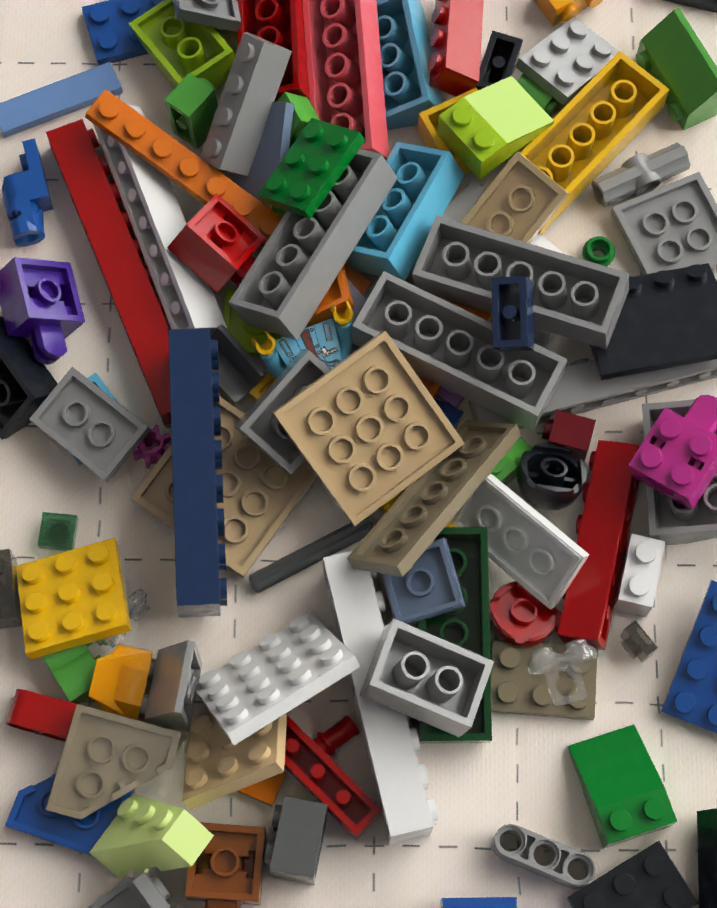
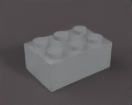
M309 350L300 351L234 426L284 472L292 474L305 459L272 415V412L330 370Z
M393 619L382 632L359 695L460 737L473 725L494 661Z

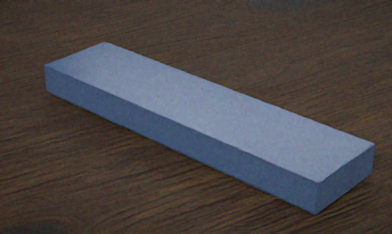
M111 62L1 102L0 130L3 137L11 136L90 106L105 89L115 96L123 93Z

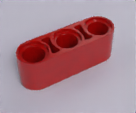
M17 689L6 724L23 731L66 742L77 704L32 691Z

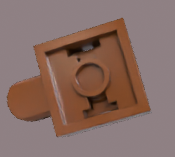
M199 822L214 836L195 863L187 868L185 888L187 900L205 901V908H240L241 904L260 906L267 836L266 828ZM198 859H201L200 868H197Z

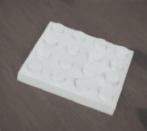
M310 613L296 617L289 623L287 628L279 633L265 636L260 640L259 645L248 652L243 651L234 655L229 660V663L222 668L203 674L199 678V682L196 683L195 691L233 745H236L361 666L355 655Z

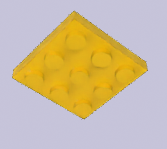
M115 538L16 566L25 653L30 660L132 631L119 545Z

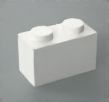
M631 533L626 545L614 610L647 617L653 608L666 541Z

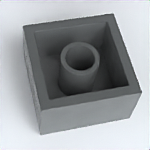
M284 796L283 804L275 805L272 826L273 831H277L275 842L268 841L264 859L266 867L270 868L272 877L310 885L315 884L328 816L327 804Z

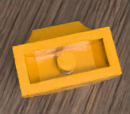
M118 643L112 653L96 660L88 697L94 700L102 711L137 720L153 651Z

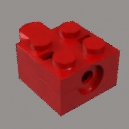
M216 193L184 226L167 248L218 293L229 280L239 287L256 260L252 254L266 237Z

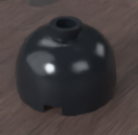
M553 443L536 444L531 451H525L522 454L517 471V483L520 492L529 503L545 510L566 508L579 497L584 488L588 473L585 462L581 458L577 461L574 457L570 456L572 450Z

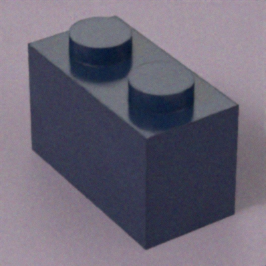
M527 276L491 278L493 348L499 352L534 350L533 281Z

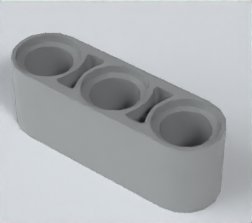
M504 825L498 829L493 837L492 848L497 857L568 888H582L595 875L594 862L585 853L518 825ZM507 833L516 836L519 842L518 849L512 852L504 850L500 845V836ZM540 847L548 849L552 854V863L547 866L538 864L534 859V850ZM576 861L583 864L586 870L583 880H575L569 875L568 865L570 862Z

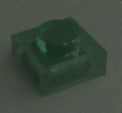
M43 512L38 539L39 548L60 551L73 550L79 520L77 515Z

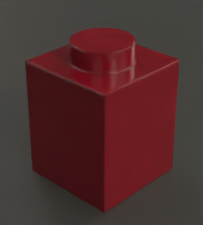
M556 410L553 421L546 420L541 439L548 440L547 443L564 446L572 450L570 456L576 460L581 458L585 461L596 420Z

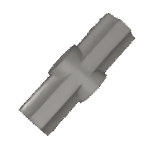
M677 142L648 156L645 153L634 155L626 160L621 168L592 180L591 186L594 196L599 204L606 207L633 194L640 196L653 191L662 181L689 170L691 164L685 147Z

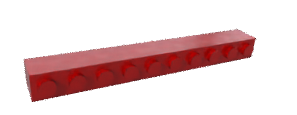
M83 119L47 131L46 135L163 425L166 426L171 424L168 330L172 329L170 324H167L163 315L165 311L159 295H155L152 288L154 282L148 266L144 267L140 258L144 256L137 238L132 239L129 230L133 229L127 211L121 212L117 202L122 201L116 183L109 184L106 175L111 174L104 155L98 157L95 148L99 147L93 128L87 130Z

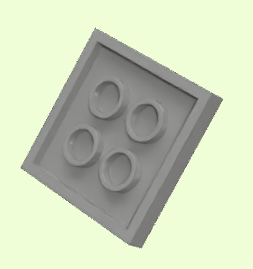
M700 172L612 207L611 214L643 275L709 263L712 271L717 269V203Z

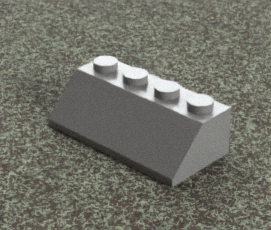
M243 33L200 156L201 159L218 169L245 176L249 175L272 102L275 101L292 51L251 33Z

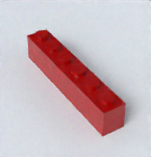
M598 440L596 451H592L590 455L589 469L592 471L590 482H586L583 488L582 498L585 503L583 515L579 514L576 521L577 545L586 551L589 556L563 595V610L557 613L555 619V632H558L557 635L566 645L605 651L640 482L632 476L628 466L639 449L638 444Z

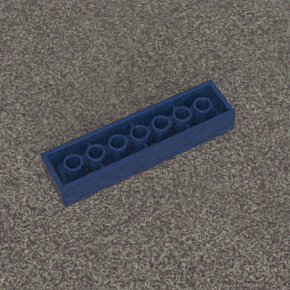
M210 328L168 330L178 617L221 616L220 606H227L226 578L219 579V572L226 571L225 543L218 544V537H225L224 509H217V503H224L223 474L215 473V470L222 469L221 440H214V436H221L220 406L213 407V403H220L219 373H212V370H219L218 340H211Z

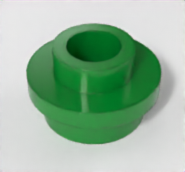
M597 236L589 239L584 244L582 256L586 261L607 267L614 260L615 248L610 240ZM599 250L604 256L596 257L593 255V251Z

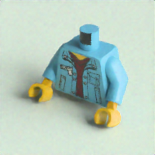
M346 301L347 309L344 313L340 314L337 313L335 304H332L330 310L334 320L331 318L305 328L298 340L288 337L275 340L266 330L264 333L267 336V340L264 344L259 345L253 337L251 343L261 353L269 373L277 379L301 350L311 351L329 369H332L351 355L354 344L351 341L353 310L350 303Z

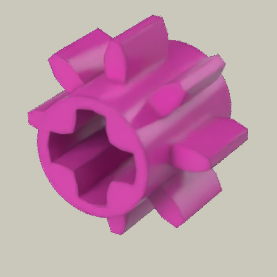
M155 425L137 447L139 449L132 453L135 461L143 458L147 469L150 468L151 464H157L170 447L166 445L172 440L170 433L161 435L159 426ZM153 443L158 444V446H153L151 451H147L146 447H151Z

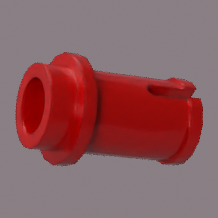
M346 715L324 733L320 731L316 733L317 738L313 741L327 755L334 756L336 755V749L355 735L360 734V731L353 720Z

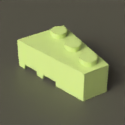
M132 794L130 798L123 801L119 806L117 816L89 853L116 877L123 878L126 877L128 871L134 870L141 875L144 872L147 874L149 868L158 867L161 871L191 867L214 835L184 808Z

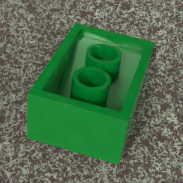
M635 725L567 746L603 849L671 827L677 822L665 786Z

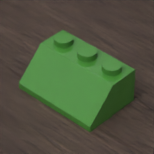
M680 8L674 9L640 40L636 61L640 67L669 88L665 101L671 119L674 122H678L684 131L716 116L717 66Z

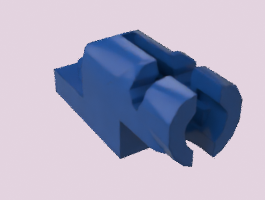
M35 138L22 141L25 154H21L19 157L23 171L5 176L2 185V196L7 217L10 221L13 240L18 247L34 245L45 238L43 212L53 210Z

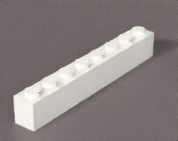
M130 106L144 116L140 106ZM93 124L171 329L210 328V335H212L220 325H224L227 328L212 288L167 248L186 225L169 178Z

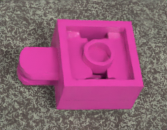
M700 395L694 400L684 417L665 407L628 464L632 476L693 510L717 473V435L715 434L717 430V398L710 395Z

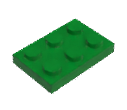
M311 118L259 191L258 197L265 204L311 219L365 142L364 137L358 131Z

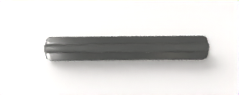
M369 517L356 526L349 523L252 573L249 576L250 584L256 593H260L323 560V557L330 556L365 538L374 525Z

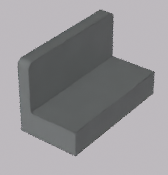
M220 325L211 335V340H218L219 370H212V373H219L220 397L235 406L266 376V372L226 327Z

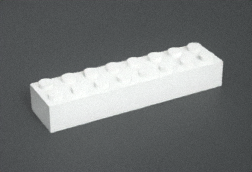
M352 551L323 557V575L339 640L355 655L361 666L348 674V679L379 807L382 809V819L388 844L393 845L430 836L433 825L437 824L438 814L434 799H427L425 790L428 789L429 778L425 763L418 764L416 755H419L420 742L416 728L409 729L408 721L410 716L359 695L382 632L387 627V625H383L382 621L385 619L384 612L386 607L382 591L375 592L374 589L377 586V573L353 569L347 560V557L352 553Z

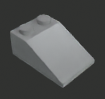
M187 640L159 649L156 660L151 659L147 680H152L150 694L144 693L140 714L145 715L146 723L167 729L189 732L197 694L195 687L196 683L199 682L202 661L195 641Z

